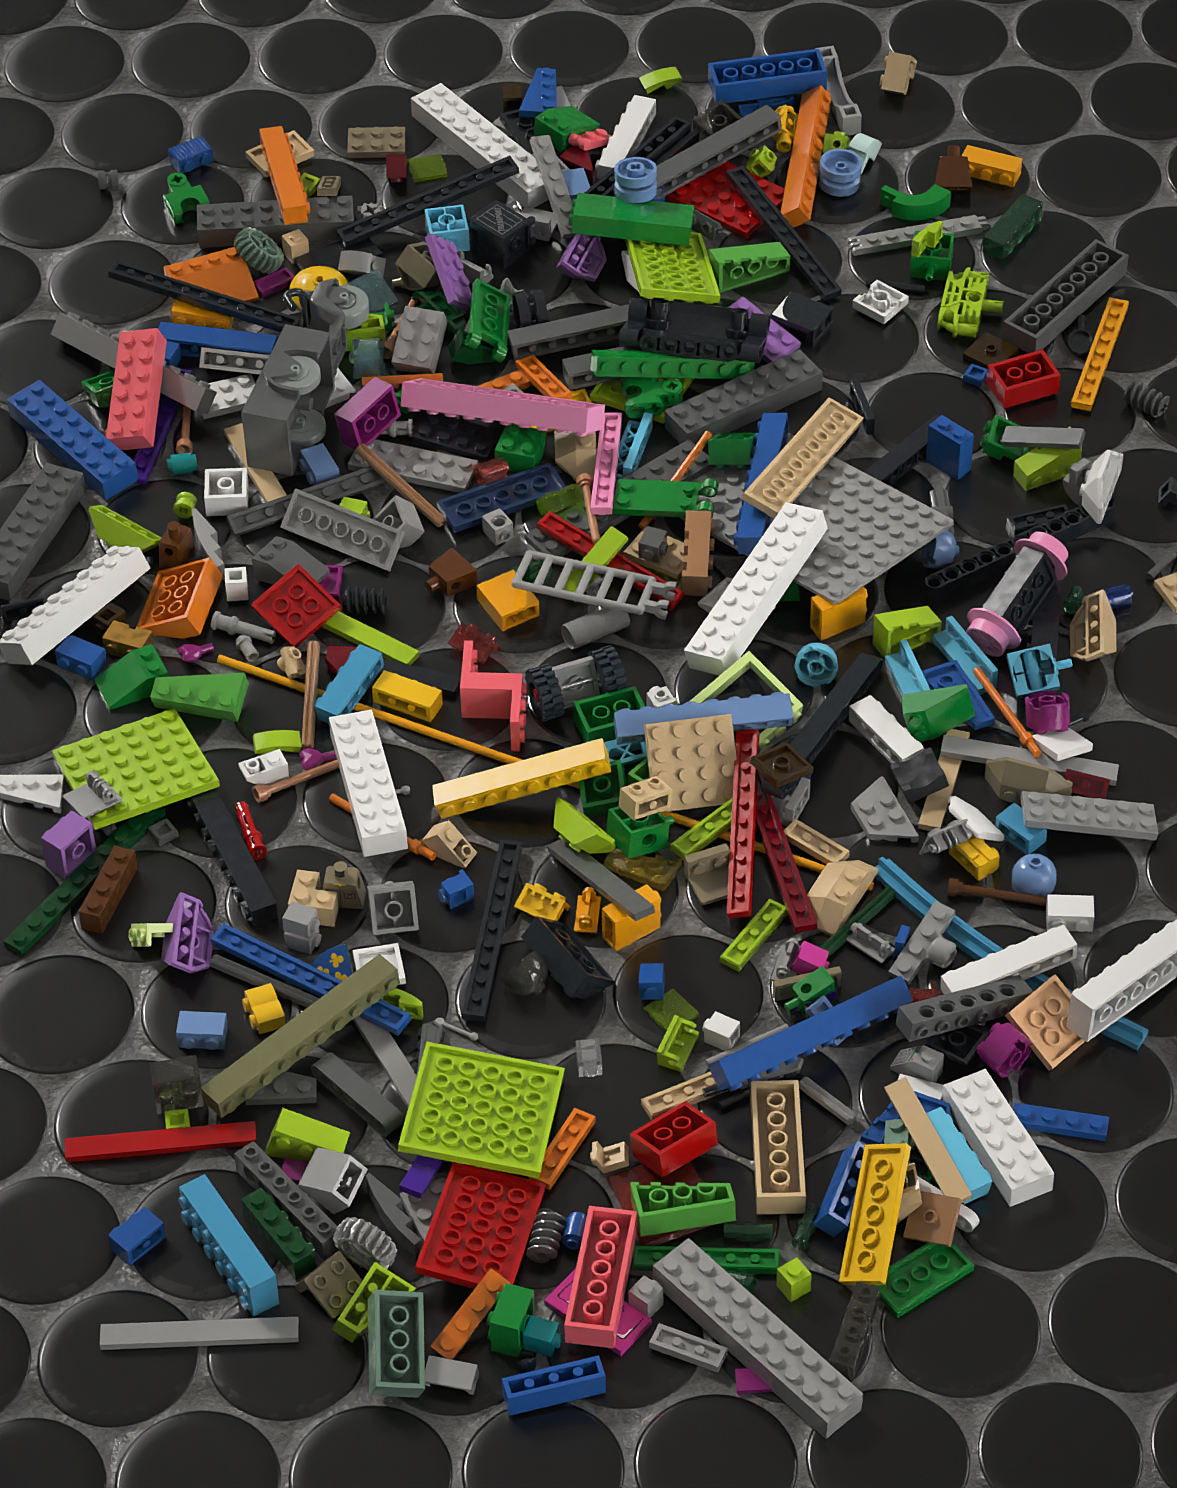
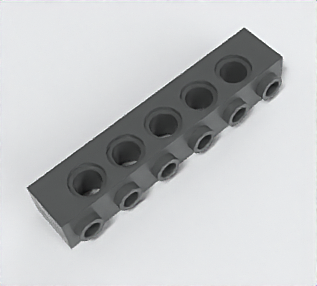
M1020 975L899 1006L896 1025L908 1041L911 1042L1004 1017L1033 991Z
M254 1141L234 1153L236 1171L255 1190L262 1188L267 1195L271 1194L279 1210H284L287 1213L293 1227L297 1226L300 1229L303 1239L314 1246L316 1253L323 1260L339 1251V1248L335 1246L333 1241L334 1233L338 1226Z

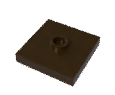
M984 332L963 353V359L987 369L990 364L1014 358L1019 352V347Z
M787 742L752 756L750 763L776 788L813 773V766Z

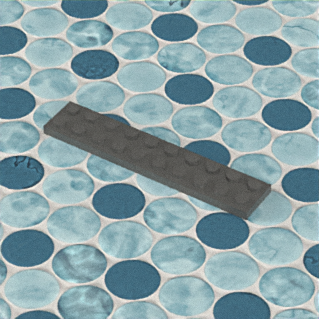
M688 439L621 479L670 481L695 447V444ZM701 451L680 481L691 482L715 468V465H709V456ZM584 500L558 515L591 536ZM596 514L599 534L604 533L611 526L614 527L633 515ZM537 528L525 534V541L537 552L563 557L573 551Z

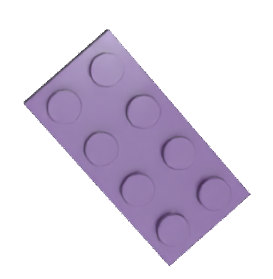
M430 233L425 237L447 302L470 313L472 293L469 288V280L463 271V264L457 255V247L453 242Z
M744 297L729 306V308L747 309L750 316L751 313L765 314ZM770 318V327L762 359L767 363L773 362L800 348L801 342Z

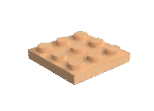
M1056 974L1005 1015L1014 1027L1032 1041V1045H1029L1049 1071L1085 1042L1084 1039L1066 1027L1071 993Z

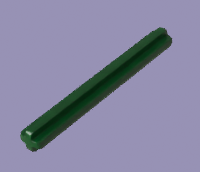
M890 886L885 887L819 948L828 951V957L846 942V938L852 934L853 931L850 930L852 924L861 923L864 926L895 898V889H892Z

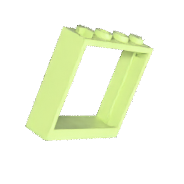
M750 651L690 700L696 703H704L707 700L714 699L751 668L774 692L790 693L793 724L802 716L803 704ZM786 726L766 728L760 733L759 749L761 751L766 749L773 737H779L785 732Z

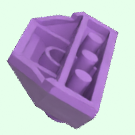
M576 234L566 248L556 268L572 279L595 282L607 260L604 247L600 241L601 236Z
M180 892L166 922L173 923V932L165 933L161 959L173 967L188 973H194L210 967L213 946L210 938L214 935V929L202 908L201 900Z

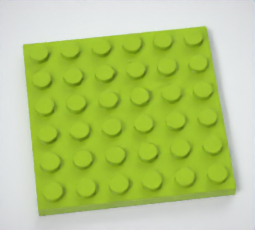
M175 708L52 750L53 758L72 791L87 784L86 774L89 771H96L99 777H102L122 798L123 801L87 817L92 823L94 830L220 787L218 777Z
M426 1041L399 1140L398 1151L539 1179L565 1068Z

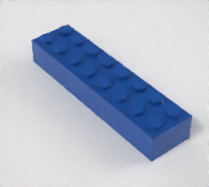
M40 379L7 398L10 417L69 469L84 473L85 483L104 500H108L137 482L136 463Z

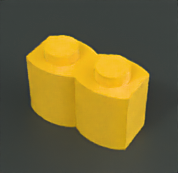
M271 983L244 991L245 998L242 999V1004L245 1012H250L251 1014L249 1015V1021L252 1029L256 1028L259 1034L279 1029L286 1024L283 1009Z

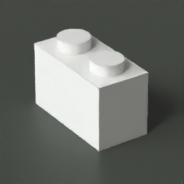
M1047 895V930L1064 925L1068 931L1093 932V896Z

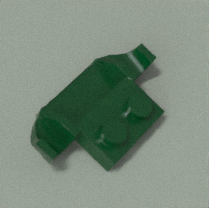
M425 289L412 294L411 298L413 300L419 299L421 301V305L416 308L444 312L448 320L445 334H454L455 336L458 330H465L464 314L457 307L448 304L446 296L441 291L435 292Z

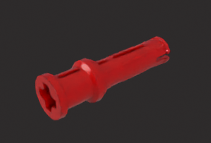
M239 802L234 806L244 834L242 839L253 860H259L267 854V848L262 843V834L256 830L248 804L246 802Z

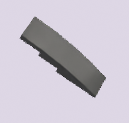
M368 1173L366 1175L367 1191L376 1212L398 1243L416 1259L419 1257L422 1249V1240L413 1233L412 1219L403 1213L402 1199Z

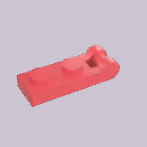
M603 129L587 131L580 135L572 133L568 143L573 146L578 145L580 149L587 151L608 145L611 135L607 134V131Z

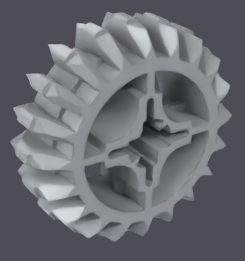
M347 1217L338 1225L334 1233L333 1241L335 1246L345 1255V1258L350 1259L352 1263L359 1265L360 1268L363 1267L369 1271L374 1262L388 1269L395 1260L394 1258L397 1253L395 1243L391 1241L389 1236L385 1235V1231H381L378 1229V1226L375 1227L370 1222H365L363 1219H357L356 1217Z

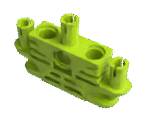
M971 267L966 268L965 272H959L954 275L953 271H949L938 317V330L944 327L947 331L953 333L954 338L957 335L976 338L983 311L1002 314L1004 301L985 299L990 273L970 271Z

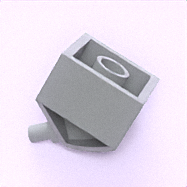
M388 881L381 885L367 886L373 935L419 930L413 881L398 883Z

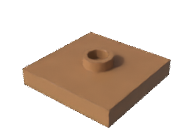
M920 1191L922 1205L908 1215L903 1237L951 1247L962 1200L957 1197Z

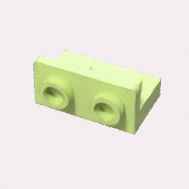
M173 923L131 924L129 941L132 947H150L151 937H165L166 932H173Z

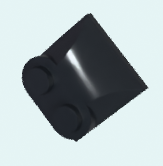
M971 1025L933 1035L927 1040L925 1046L943 1053L945 1057L967 1066L975 1056L979 1055L976 1052V1048L987 1039L989 1032Z

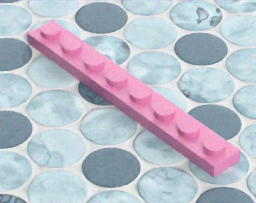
M604 413L603 429L599 432L590 507L591 514H612L622 413Z

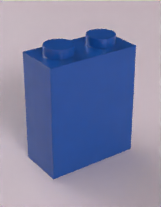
M941 415L928 425L926 461L958 481L971 470L974 434Z

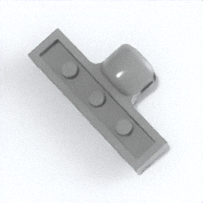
M937 901L933 903L888 971L890 977L896 978L902 975L905 983L910 985L925 962H931L941 968L950 966L957 952L956 944L942 938V934L955 916L954 909Z

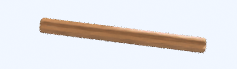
M363 443L357 446L356 453L409 502L413 503L434 525L441 527L445 524L446 518Z
M310 641L307 648L302 728L303 749H313L315 703L317 701L320 654L318 641Z

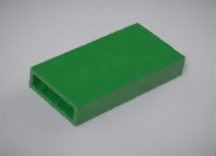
M578 193L577 199H573L568 226H572L571 233L689 246L694 205L658 201L628 203L613 196Z

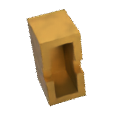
M114 620L102 637L106 653L122 658L132 650L150 644L154 646L152 631L136 627L134 630L129 628V624Z

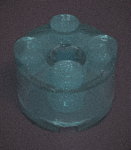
M382 338L353 339V351H350L349 358L350 363H354V379L384 376L386 363H383V356L386 355Z

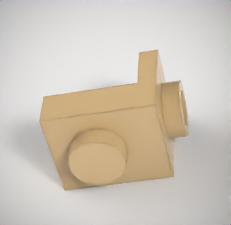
M598 1141L593 1142L592 1152L590 1153L591 1161L603 1174L629 1166V1146L625 1142L603 1148Z

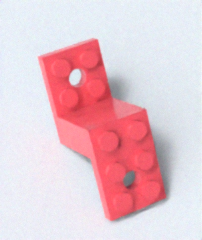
M464 641L460 683L462 718L510 719L511 751L520 752L521 743H525V730H522V728L526 727V713L523 712L527 711L528 698L523 697L527 696V683H523V674L478 673V665H474V663H477L478 651L473 649V641Z

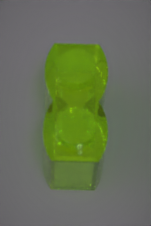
M571 484L558 491L549 492L538 498L535 502L540 515L545 516L549 511L555 513L580 503L584 496L579 484Z

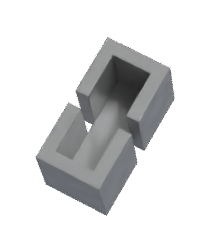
M292 901L282 917L283 929L285 931V947L311 955L313 949L318 947L321 941V934H319L320 919H318L317 909Z

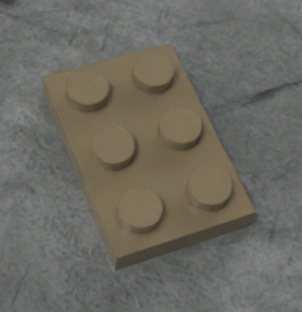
M405 127L348 128V158H386V155L405 154Z

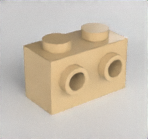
M658 776L651 777L620 788L619 807L633 820L643 818L671 808L672 789Z

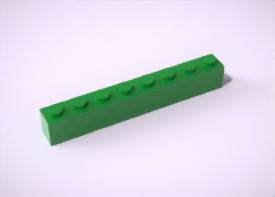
M592 350L590 370L598 377L735 379L753 371L754 363L737 360L724 362L646 351Z

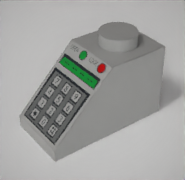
M924 1045L900 1051L890 1066V1070L936 1083L943 1072L944 1054Z

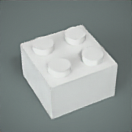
M247 468L205 469L204 500L206 516L231 515L248 509L249 485Z

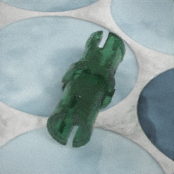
M808 1204L806 1206L803 1218L797 1223L796 1227L798 1230L792 1240V1246L796 1248L798 1242L801 1241L798 1250L806 1249L810 1236L816 1230L814 1222L820 1207L817 1206L815 1212H812L815 1204Z
M746 1221V1224L724 1223V1239L746 1238V1241H751L752 1238L773 1240V1224H751V1221Z

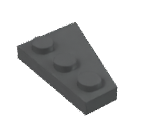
M287 1071L282 1072L270 1084L265 1085L250 1099L245 1100L246 1105L317 1103V1079Z

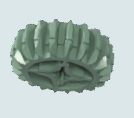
M248 227L240 231L235 237L234 247L236 252L240 254V258H243L246 263L257 271L260 270L262 273L270 274L277 271L282 265L284 254L281 252V248L278 247V244L273 239L263 234L262 231Z

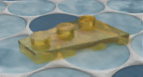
M614 849L604 861V867L608 870L662 891L668 887L684 866V860L681 858L671 861L665 860L664 856L656 855L655 858L641 855L628 859L620 849Z

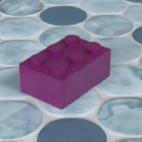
M374 377L345 403L334 416L343 444L356 450L357 446L361 443L368 446L401 416L393 385Z

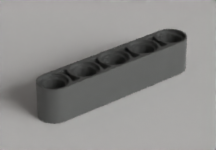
M329 1052L311 1066L314 1077L382 1136L387 1137L404 1124L405 1119L402 1113L333 1053Z

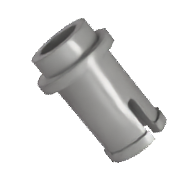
M241 635L236 639L237 649L242 651L248 662H252L259 657V653L254 648L252 639L249 636Z

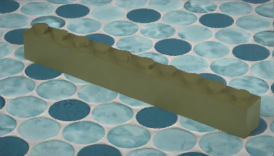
M378 954L201 1087L204 1103L221 1118L233 1112L237 1106L250 1099L258 1090L270 1084L274 1078L287 1071L291 1065L307 1056L311 1050L323 1044L328 1037L336 1031H340L352 1019L360 1016L365 1009L377 1003L389 991L394 990L400 984L398 969L382 955Z

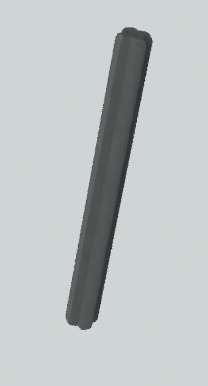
M217 954L210 960L211 967L257 987L271 983L276 995L306 1008L320 999Z

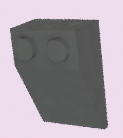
M278 536L251 558L255 579L272 585L297 564L303 567L318 583L330 574L328 567L295 542Z

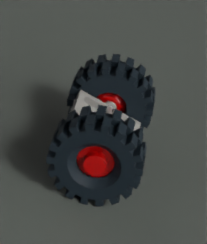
M609 645L589 651L588 657L555 667L545 664L526 670L525 683H527V694L530 697V704H532V709L536 712V717L539 718V721L544 722L563 716V713H565L564 709L572 707L575 701L628 688L627 679L624 675L625 670L621 665V659L618 658V653L615 652V648Z

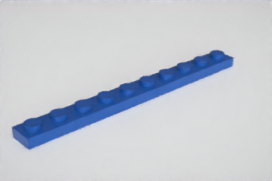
M224 923L210 938L212 945L320 998L342 982V980ZM381 999L365 1009L359 1016L396 1035H399L411 1021L410 1013Z

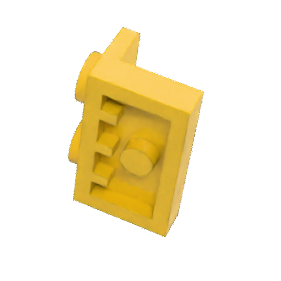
M526 883L514 905L516 909L534 918L538 916L555 921L559 920L564 909L568 911L570 908L564 896L556 892L552 895L546 892L547 889L537 883L534 886Z

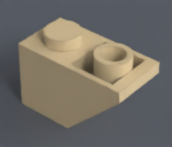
M449 820L434 825L422 840L430 850L436 853V857L461 868H466L477 854L476 850Z

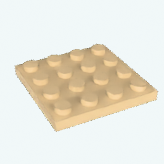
M731 714L644 724L650 778L658 776L672 789L671 808L660 812L723 805L733 798L734 761L737 758Z

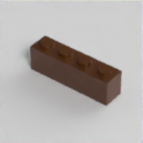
M118 846L113 847L79 909L81 929L103 934L138 869L136 852L134 850Z

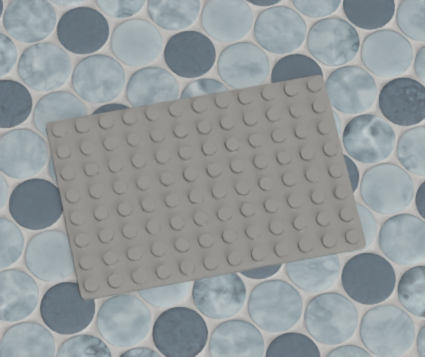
M788 433L786 445L790 442L794 435ZM833 456L792 503L822 510L828 528L793 579V582L833 604H838L952 527L954 521ZM727 465V468H714L706 473L707 475L698 478L696 481L703 482L705 479L711 478L719 483L717 495L712 498L699 496L698 504L701 501H709L714 505V513L711 519L715 520V532H711V536L738 550V547L734 546L733 539L734 533H737V520H740L739 508H743L741 498L744 493L745 482H748L747 471L750 470V465H747V468H735V465ZM771 517L770 525L775 518Z

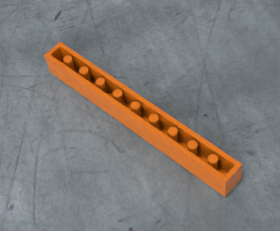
M822 85L802 93L781 207V214L793 228L809 221L811 218L832 99L829 91L825 90Z

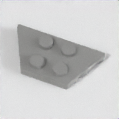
M883 776L878 778L851 802V810L869 840L885 839L897 841L898 838H910L911 842H918L919 835Z

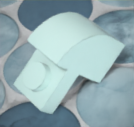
M859 133L852 139L849 147L851 148L850 151L855 152L862 160V174L868 159L875 160L882 143L877 139Z

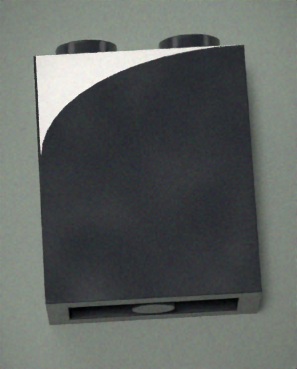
M790 292L786 298L782 299L778 308L772 311L770 318L778 325L782 324L805 333L806 343L813 346L832 324L833 307Z

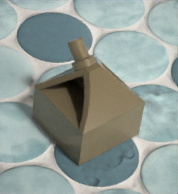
M420 242L407 245L395 263L401 278L392 279V286H402L408 290L417 291L441 285L427 243Z

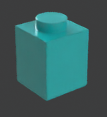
M531 1315L523 1333V1349L552 1357L554 1349L559 1348L562 1341V1334L559 1333V1323Z

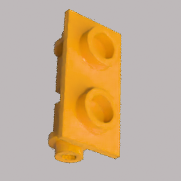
M591 887L585 888L582 895H578L574 932L597 933L601 897L596 896L594 889Z

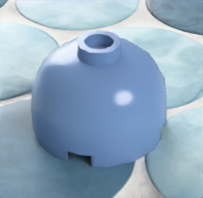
M946 530L923 546L922 559L927 558V564H923L925 568L943 569L948 567L954 558L958 557L959 546L956 545V539L952 533Z
M1028 854L1020 858L1014 865L1011 884L1017 893L1046 897L1054 891L1057 872L1054 864L1047 857L1041 854Z

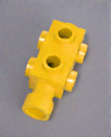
M785 104L775 110L781 116L782 131L772 136L776 141V149L782 153H786L791 149L798 120V114L794 112L793 107Z

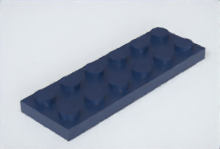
M550 462L438 500L437 508L446 518L453 532L456 533L482 524V516L500 508L508 515L567 494V487Z

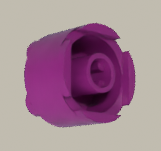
M1045 690L1032 693L1031 698L1026 697V725L1034 729V733L1039 735L1045 734L1047 731H1067L1070 724V700L1068 694L1061 692L1062 696L1055 695V691Z
M996 1023L990 1029V1035L987 1039L978 1045L976 1052L986 1065L1000 1077L1004 1078L1009 1076L1007 1073L1013 1068L1016 1071L1023 1065L1030 1055L1031 1050L1028 1046L1032 1045V1041L1011 1023L1002 1025Z

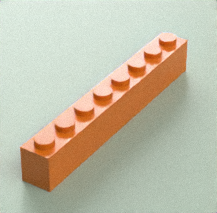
M282 126L259 129L261 148L284 225L308 222L307 214L311 213L310 205L307 202V195L304 192L303 182H301L300 172H298L288 134L284 133Z

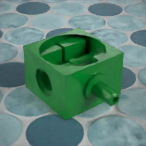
M915 231L914 237H915L920 231ZM942 233V238L935 248L926 246L919 257L911 255L910 277L924 278L927 281H932L933 279L947 280L952 265L954 234Z
M618 806L608 809L606 833L615 839V845L630 859L666 849L669 825L674 823V817L671 815L664 817L660 812L633 820Z

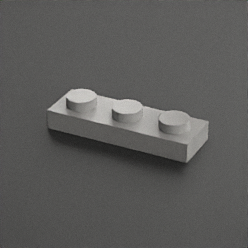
M660 1323L649 1342V1348L717 1373L728 1354L727 1347Z

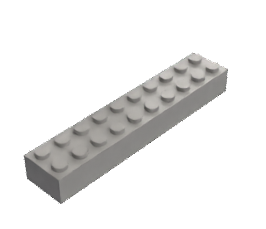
M689 1238L653 1265L652 1280H656L663 1287V1292L722 1346L727 1347L728 1351L746 1368L752 1370L777 1396L825 1439L861 1411L863 1393Z

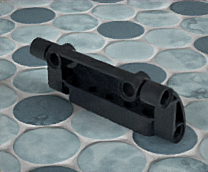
M631 298L628 320L620 330L619 346L640 348L651 353L724 362L737 360L760 363L767 342L770 315L751 313L750 316L749 310L744 308L667 301L663 298L652 299L650 307V300Z

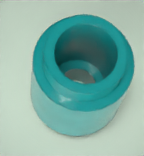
M190 452L170 455V459H167L168 472L172 471L173 475L192 473V471L197 470L196 455L190 454Z

